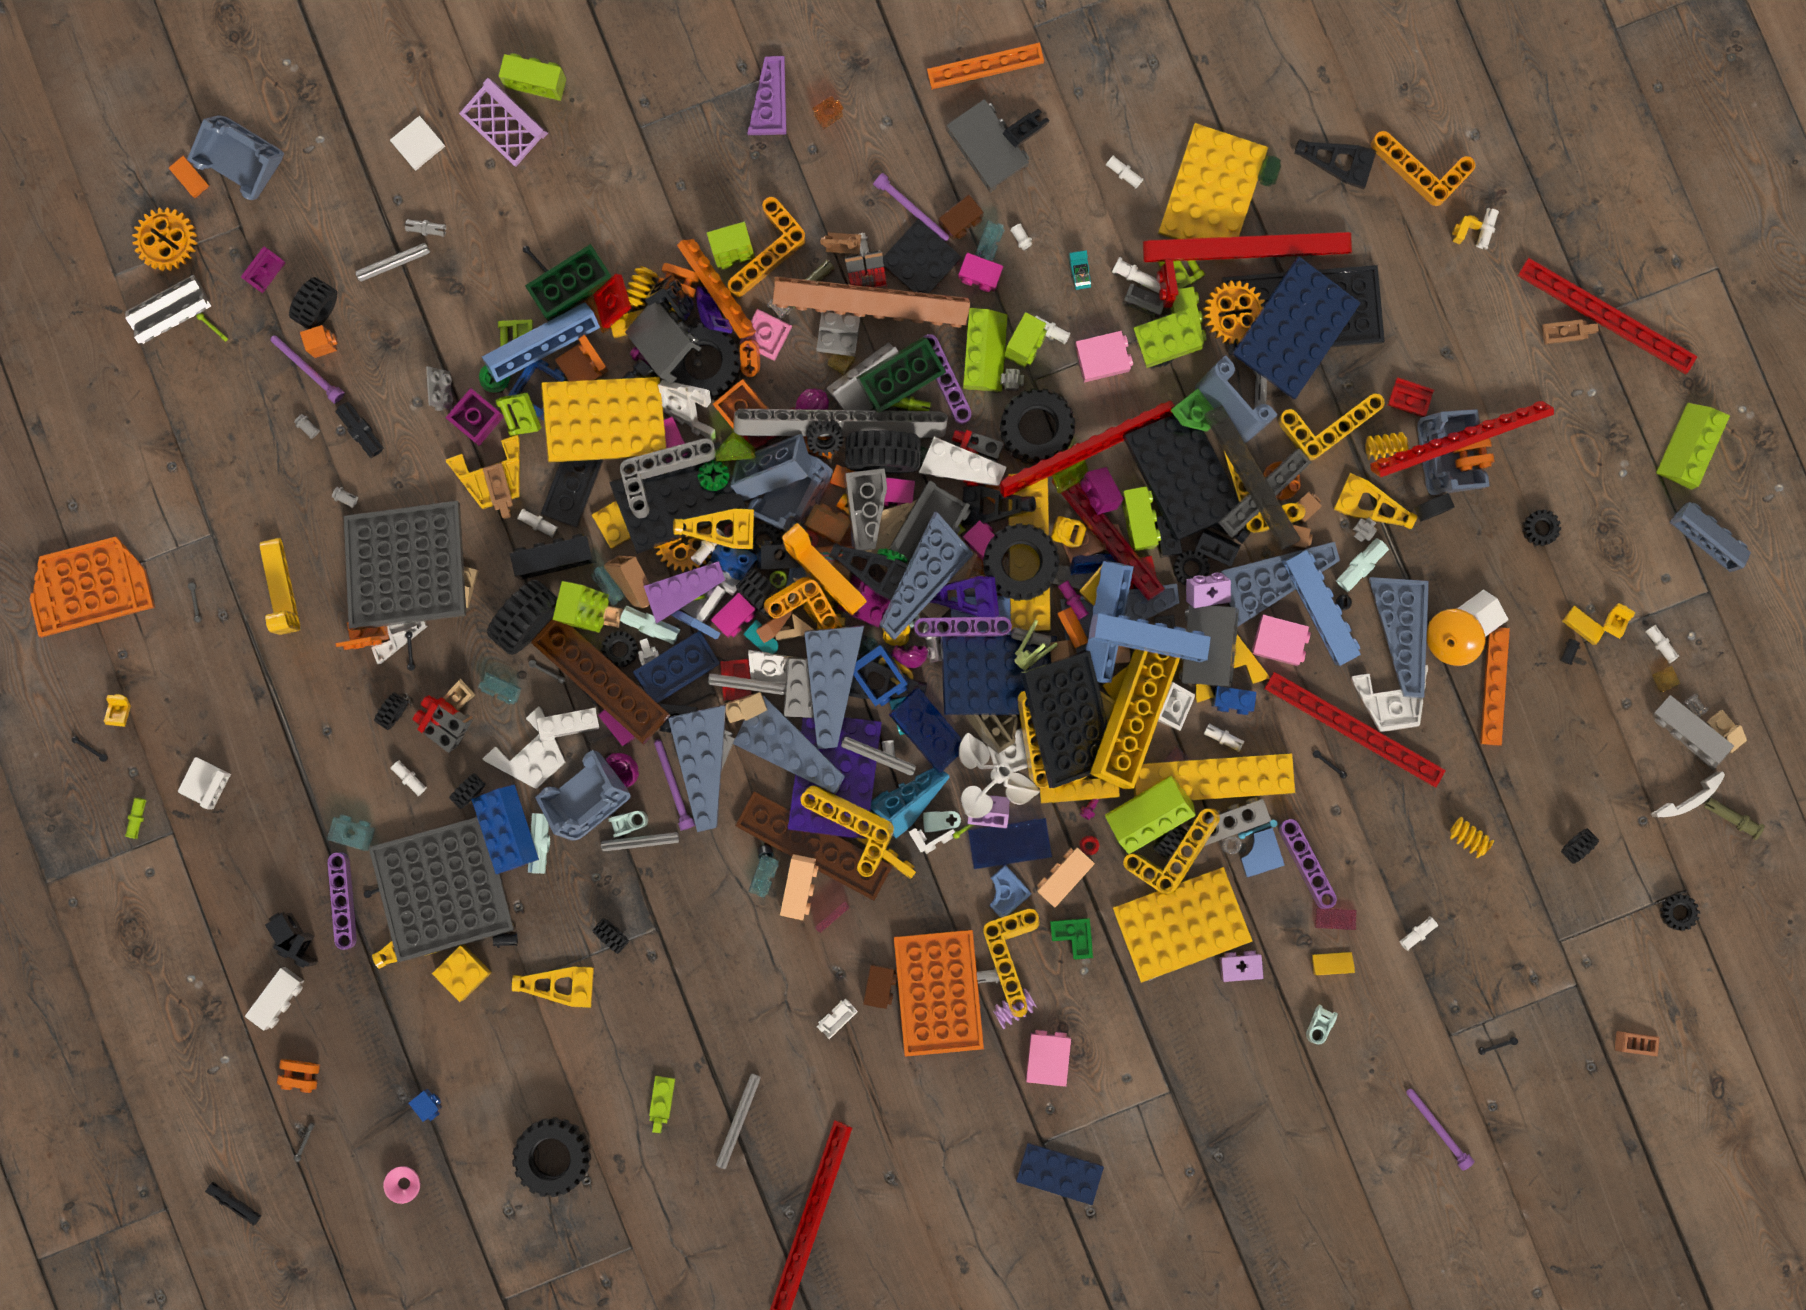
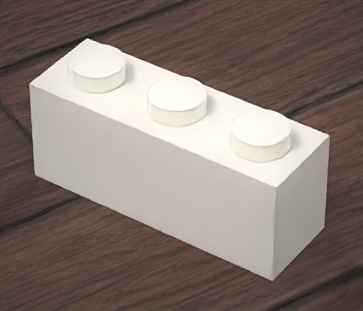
M596 708L536 719L540 740L599 729Z
M280 968L245 1017L263 1031L269 1028L272 1029L279 1021L277 1018L281 1012L284 1013L291 1005L289 1002L293 996L296 997L303 989L301 985L304 980L288 968Z

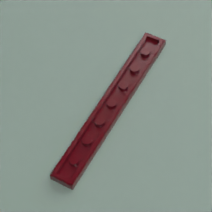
M1067 469L1052 479L1051 482L1115 561L1134 566L1131 580L1145 598L1149 601L1165 589L1105 514L1097 515L1095 509L1090 504L1087 494L1070 471Z

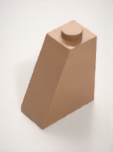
M618 555L603 565L632 606L645 608L650 605L644 586L650 583L636 557Z

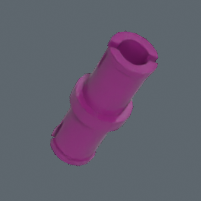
M1069 580L1058 586L1067 600L1066 604L1071 606L1078 620L1089 614L1080 600V595L1076 594Z

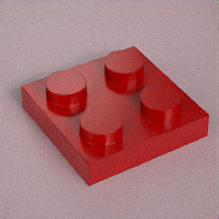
M621 274L612 276L593 294L603 328H610L631 309Z

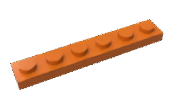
M1035 43L928 68L927 74L932 90L1043 64L1044 58L1040 43Z
M694 239L680 241L677 245L726 319L729 320L739 338L753 336L756 330L752 326L751 321L745 316L741 306L731 295L730 290L726 288L720 275L710 264L709 259L705 257L699 244Z
M1498 627L1488 635L1480 740V744L1502 746L1510 628Z

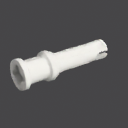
M1119 257L1112 273H1118L1126 277L1127 281L1133 280L1159 293L1161 288L1156 278L1138 270L1137 265L1134 264L1132 266Z

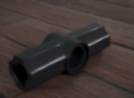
M350 402L340 405L335 412L346 425L347 431L357 443L359 442L370 458L379 455L384 447L372 433L373 430L363 417H360Z

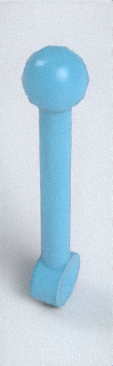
M1271 820L1265 825L1238 834V837L1244 839L1247 835L1265 828L1276 827L1277 821Z

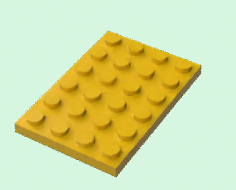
M1195 123L1158 234L1173 239L1239 237L1268 147Z
M660 377L541 383L548 462L634 458L666 449L662 397L658 387Z
M1224 867L1184 881L1172 893L1157 891L1112 908L1140 983L1252 942Z

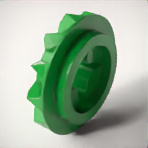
M486 365L482 367L479 373V382L486 391L497 393L502 392L508 387L511 379L510 376L502 379L501 382L494 381L492 383V378L488 375L489 371Z
M712 460L711 462H705L699 468V483L710 491L724 488L729 481L727 466L721 461ZM713 469L716 474H719L715 477V482H713L711 476H708V474L712 473Z
M879 549L877 552L879 555L888 556L887 559L895 561L896 558L907 564L908 559L899 552L888 549Z

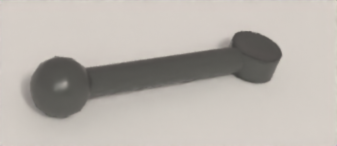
M191 582L188 584V588L192 594L195 611L194 621L199 623L202 617L199 615L195 593L197 585Z
M535 660L529 661L530 667H535L557 679L559 683L565 682L564 676H558L538 665Z
M312 1122L308 1126L298 1153L293 1158L295 1162L301 1160L303 1149L315 1126Z

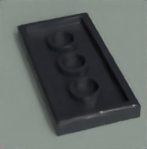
M604 459L560 462L540 514L578 528Z

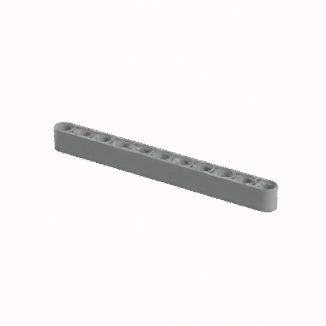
M739 409L734 413L733 430L738 435L796 436L802 434V436H807L809 425L812 426L813 421L818 423V419L821 418L822 421H825V418H828L829 422L833 419L835 423H839L843 437H847L849 433L856 431L886 430L913 433L918 435L919 438H941L946 434L948 416L938 411H882L878 413L869 410ZM822 434V435H820V436H832V435H830V434Z

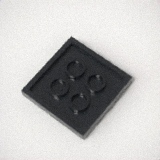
M918 218L883 257V264L890 273L912 292L930 294L962 257Z

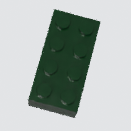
M589 244L526 284L525 287L546 320L550 321L592 296L612 276L592 245Z
M922 337L857 376L856 379L874 410L880 413L945 374L946 371L928 339Z

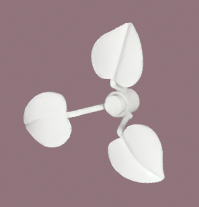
M970 733L964 736L959 746V757L964 766L969 769H973L976 766L979 769H993L991 771L992 782L983 791L977 786H969L963 791L961 802L968 817L981 818L990 812L993 800L990 796L986 795V792L996 783L1004 782L1003 785L1007 787L1005 791L1007 798L1017 805L1027 803L1040 792L1032 781L1022 774L1012 773L1010 766L1005 763H1001L998 766L997 764L984 765L989 761L990 757L987 746Z

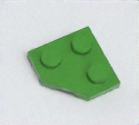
M1196 389L1171 409V412L1182 426L1202 431H1208L1222 419L1199 389Z

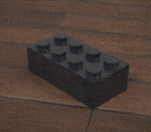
M583 533L573 535L572 539L569 540L564 538L555 539L552 544L548 545L542 542L534 544V548L526 549V547L516 548L513 553H510L514 576L520 580L597 563L592 540L588 536H584Z

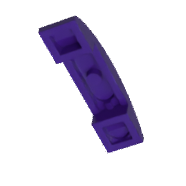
M697 286V307L705 327L710 330L732 333L733 329L729 320L722 318L716 302L707 289Z

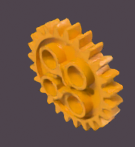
M168 207L165 209V212L161 208H158V213L151 210L150 217L144 214L146 220H138L141 227L135 226L134 228L138 231V234L132 235L137 239V241L132 243L138 246L134 251L140 254L139 259L145 260L144 263L148 266L151 264V267L155 270L159 267L161 271H164L165 266L169 271H172V265L179 269V262L186 265L185 258H192L189 252L196 251L192 248V245L198 244L193 240V238L197 237V234L192 232L195 227L189 225L191 220L189 218L185 219L186 215L183 213L179 214V211L176 209L171 212V209ZM163 222H166V227L163 230H160V225ZM155 229L156 231H158L164 237H166L175 245H177L179 249H174L168 243H166L157 235L152 233L151 230ZM182 233V238L179 241H175L176 235ZM151 238H155V242L152 245H148V241ZM170 249V254L164 257V251Z
M1230 281L1228 286L1226 283L1221 284V289L1216 287L1214 289L1216 294L1213 292L1209 294L1211 299L1205 301L1209 307L1203 308L1208 314L1203 318L1209 319L1205 326H1212L1209 333L1215 331V339L1222 336V343L1229 339V345H1232L1235 340L1238 345L1262 310L1261 304L1265 300H1259L1258 297L1261 293L1254 294L1255 287L1249 290L1248 283L1242 287L1241 281H1238L1236 285H1234L1233 281ZM1240 297H1243V298L1246 299V301H1247L1246 307H1244V306H1242V305L1240 304V302H1239ZM1221 300H1225L1228 303L1227 309L1221 307ZM1247 309L1252 310L1251 313H1240L1237 316L1235 314L1221 317L1218 315L1219 313H1229L1233 310L1235 312ZM1243 317H1247L1249 319V326H1245L1243 324ZM1224 319H1227V320L1230 321V323H1231L1230 329H1227V328L1224 327V325H1223V320H1224Z
M711 526L697 532L710 534ZM681 537L675 541L654 547L655 549H660L656 553L657 556L663 555L660 561L662 563L668 561L667 568L673 564L674 571L681 567L682 573L685 572L686 568H689L690 571L693 570V566L700 568L699 565L693 562L691 557L697 551L693 548L694 542L703 541L701 539L692 538L688 540V545L681 543L675 548L669 549L670 546L682 542ZM679 549L686 551V556L682 559H678L675 556L676 551ZM704 560V561L702 562V564H704V565L706 566L707 563H706V561Z

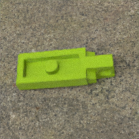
M655 1076L649 1121L654 1122L652 1132L660 1133L662 1131V1124H667L670 1118L675 1078Z

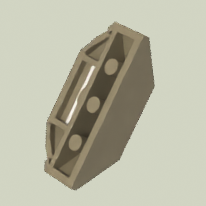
M965 715L982 741L998 754L1015 743L1018 719L1016 715Z

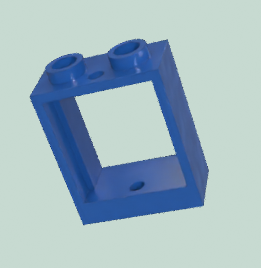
M540 359L524 369L508 396L520 394L536 368L559 382L567 380L564 378L565 374L556 368L554 371L548 368L549 364ZM532 404L537 417L544 420L543 407L540 409Z
M883 644L856 662L853 675L875 706L878 704L884 706L891 701V695L894 693L899 695L907 690L906 685L909 681ZM879 655H882L900 681V684L877 698L858 670Z

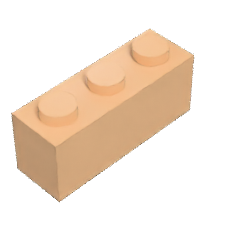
M1077 847L1074 850L1070 848L1063 856L1065 860L1061 864L1056 863L1050 870L1052 873L1048 879L1044 877L1037 884V887H1039L1037 892L1053 907H1056L1095 864Z
M793 854L780 916L803 920L805 914L809 915L811 903L807 902L809 896H813L815 885L811 884L812 878L817 877L819 867L815 865L816 859Z

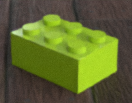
M515 53L510 55L504 54L499 78L505 88L561 101L566 77L560 65L553 62H548V64L541 63L536 58L524 59Z
M745 221L707 232L717 268L727 269L732 267L734 263H747L751 261V258L755 257Z
M1190 308L1134 327V334L1146 368L1201 350L1203 346Z
M1025 312L1006 347L1004 358L1023 368L1027 364L1031 365L1036 356L1037 349L1042 346L1048 331L1045 329L1046 323Z
M1147 486L1123 491L1121 494L1124 498L1122 507L1130 546L1135 552L1155 549L1159 541H1161L1159 529H1155L1157 516L1155 510L1151 509V503L1153 502L1152 492L1148 491Z
M562 581L553 620L576 628L600 633V629L604 624L605 609L609 603V595L583 585Z

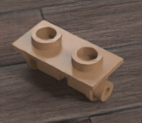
M828 232L827 236L821 238L820 243L826 247V252L860 254L861 234Z

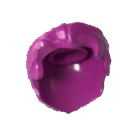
M806 389L798 397L795 409L828 410L829 399L827 394L820 389Z
M896 645L892 650L891 656L905 667L916 668L926 661L928 648L926 646H910L908 650H904L903 646L899 647V645Z
M612 753L606 759L607 763L626 787L633 785L638 779V765L631 756L622 753Z

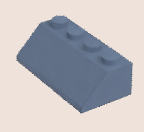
M802 434L736 460L731 487L737 494H741L743 501L756 498L779 487L787 486L809 475L811 461Z
M1688 502L1684 504L1670 520L1674 527L1729 572L1745 567L1751 554L1747 549V545L1740 540L1734 539L1728 529L1717 525L1716 519L1710 515H1705L1701 511L1702 508L1696 503Z

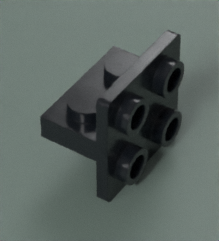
M308 932L295 935L289 944H275L273 946L277 950L276 953L278 955L294 959V963L302 968L318 963V960L305 954L315 937Z

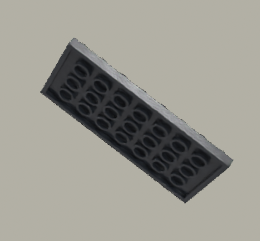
M1378 265L1318 270L1361 302L1331 347L1384 343ZM1287 272L1222 277V284L1226 283L1228 286V283L1233 281L1234 285H1236L1238 281H1241V286L1243 287L1244 284L1248 283L1249 290L1255 287L1254 294L1261 293L1258 299L1265 300L1261 304V307H1264ZM1240 297V299H1239L1240 304H1241L1242 306L1246 307V305H1247L1246 299L1243 298V297ZM1223 300L1224 309H1227L1228 303L1225 300ZM1247 309L1238 312H1235L1233 310L1229 313H1225V316L1230 314H1235L1237 316L1240 313H1251L1252 310ZM1247 317L1242 318L1243 324L1249 326V319ZM1225 319L1226 328L1230 329L1231 323ZM1227 339L1229 356L1233 355L1232 353L1237 347V343L1235 340L1232 345H1229V339Z

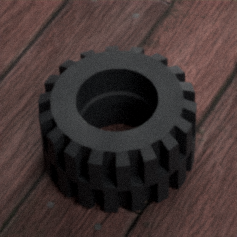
M317 277L309 279L301 286L292 300L289 310L290 319L306 329L322 325L334 309L338 292Z
M751 569L736 585V588L765 617L773 619L764 610V603L768 598L778 593L779 590L760 572ZM778 603L771 606V612H775L778 609Z

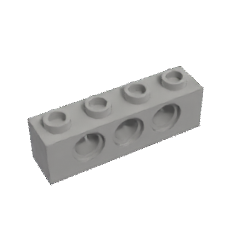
M1256 796L1245 800L1247 804L1240 807L1237 803L1227 807L1228 811L1221 813L1218 810L1220 821L1204 846L1270 822L1271 818L1264 800L1257 799ZM1245 809L1251 812V818L1247 821L1242 818V812ZM1212 813L1209 814L1210 818L1205 819L1207 823L1213 821L1214 816ZM1226 816H1230L1233 819L1231 827H1226L1223 823ZM1196 819L1190 821L1191 825L1187 826L1188 831ZM1197 829L1195 831V838L1200 840L1203 837V832Z

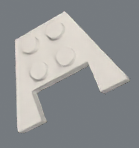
M662 380L658 387L662 397L663 411L683 425L685 422L692 428L694 434L697 436L701 434L710 439L714 444L716 441L715 429L698 421L695 404L696 402L707 408L711 403L710 391L675 382L671 384L666 380Z
M426 621L387 626L390 640L381 645L371 647L377 664L383 663L407 643V638L405 637L407 631L412 632L413 636L411 639H413L428 627Z
M1425 665V686H1426V675H1427V672H1428V665ZM1370 674L1351 677L1352 683L1379 732L1420 726L1423 698L1403 697L1401 690L1373 694Z
M538 706L526 718L537 731L536 719L545 717L542 708ZM539 734L511 761L497 747H494L483 758L487 763L535 789H538L566 763L556 739L540 740Z

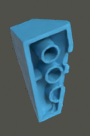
M936 766L916 776L914 781L906 785L903 782L898 785V789L889 793L885 791L878 795L871 802L870 812L890 821L894 826L892 836L897 838L913 825L950 777Z

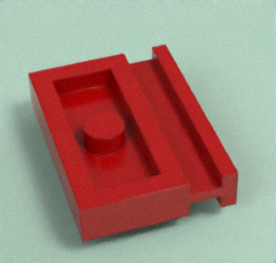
M1165 259V264L1157 272L1156 278L1157 282L1160 283L1159 297L1160 300H1163V307L1171 308L1176 300V295H1178V287L1173 259Z
M1397 377L1387 405L1426 417L1434 389Z
M749 659L720 661L721 675L751 679ZM722 686L723 701L736 700L752 694L751 690Z

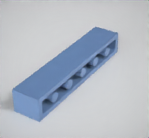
M583 303L482 356V359L491 376L498 382L578 340L583 335L599 329L600 326L594 312L586 303Z
M1301 550L1283 560L1282 563L1335 665L1341 666L1361 655L1359 652L1360 646L1356 639H1352L1349 633L1351 628L1346 621H1343L1339 605L1334 604L1332 600L1333 593L1329 587L1325 586L1322 572L1316 569L1314 556L1307 550Z
M1103 561L1100 570V581L1097 587L1096 602L1093 607V616L1100 611L1109 612L1113 617L1124 616L1134 566ZM1088 638L1085 650L1091 653L1097 681L1111 683L1118 645L1089 640Z
M1103 611L1092 616L1089 640L1196 662L1208 660L1211 637L1205 636L1204 632L1193 631L1190 633L1181 627L1171 629L1162 623L1152 625L1148 624L1149 621L1143 619L1132 621L1128 616L1119 615L1118 617H1113L1111 613Z

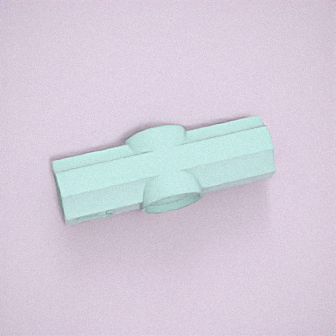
M1378 538L1373 540L1363 552H1360L1351 561L1350 566L1336 580L1338 585L1349 592L1362 577L1364 578L1370 573L1378 560L1389 550L1387 545Z
M627 605L620 618L621 622L637 628L638 631L673 645L680 633V629L662 621L656 624L653 615L642 613Z
M532 813L531 836L539 860L528 864V873H546L550 835H548L549 824L544 814Z

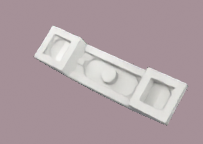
M1715 772L1700 782L1704 788L1702 791L1677 807L1673 803L1663 805L1651 813L1652 817L1676 816L1696 808L1716 791L1725 774L1723 772Z

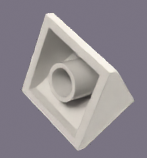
M1484 589L1457 608L1472 614L1481 623L1485 637L1508 621V617L1498 599Z
M1171 682L1158 722L1181 731L1195 694Z

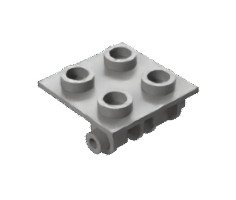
M426 366L429 406L435 407V411L443 409L452 410L453 397L451 393L452 378L450 371Z

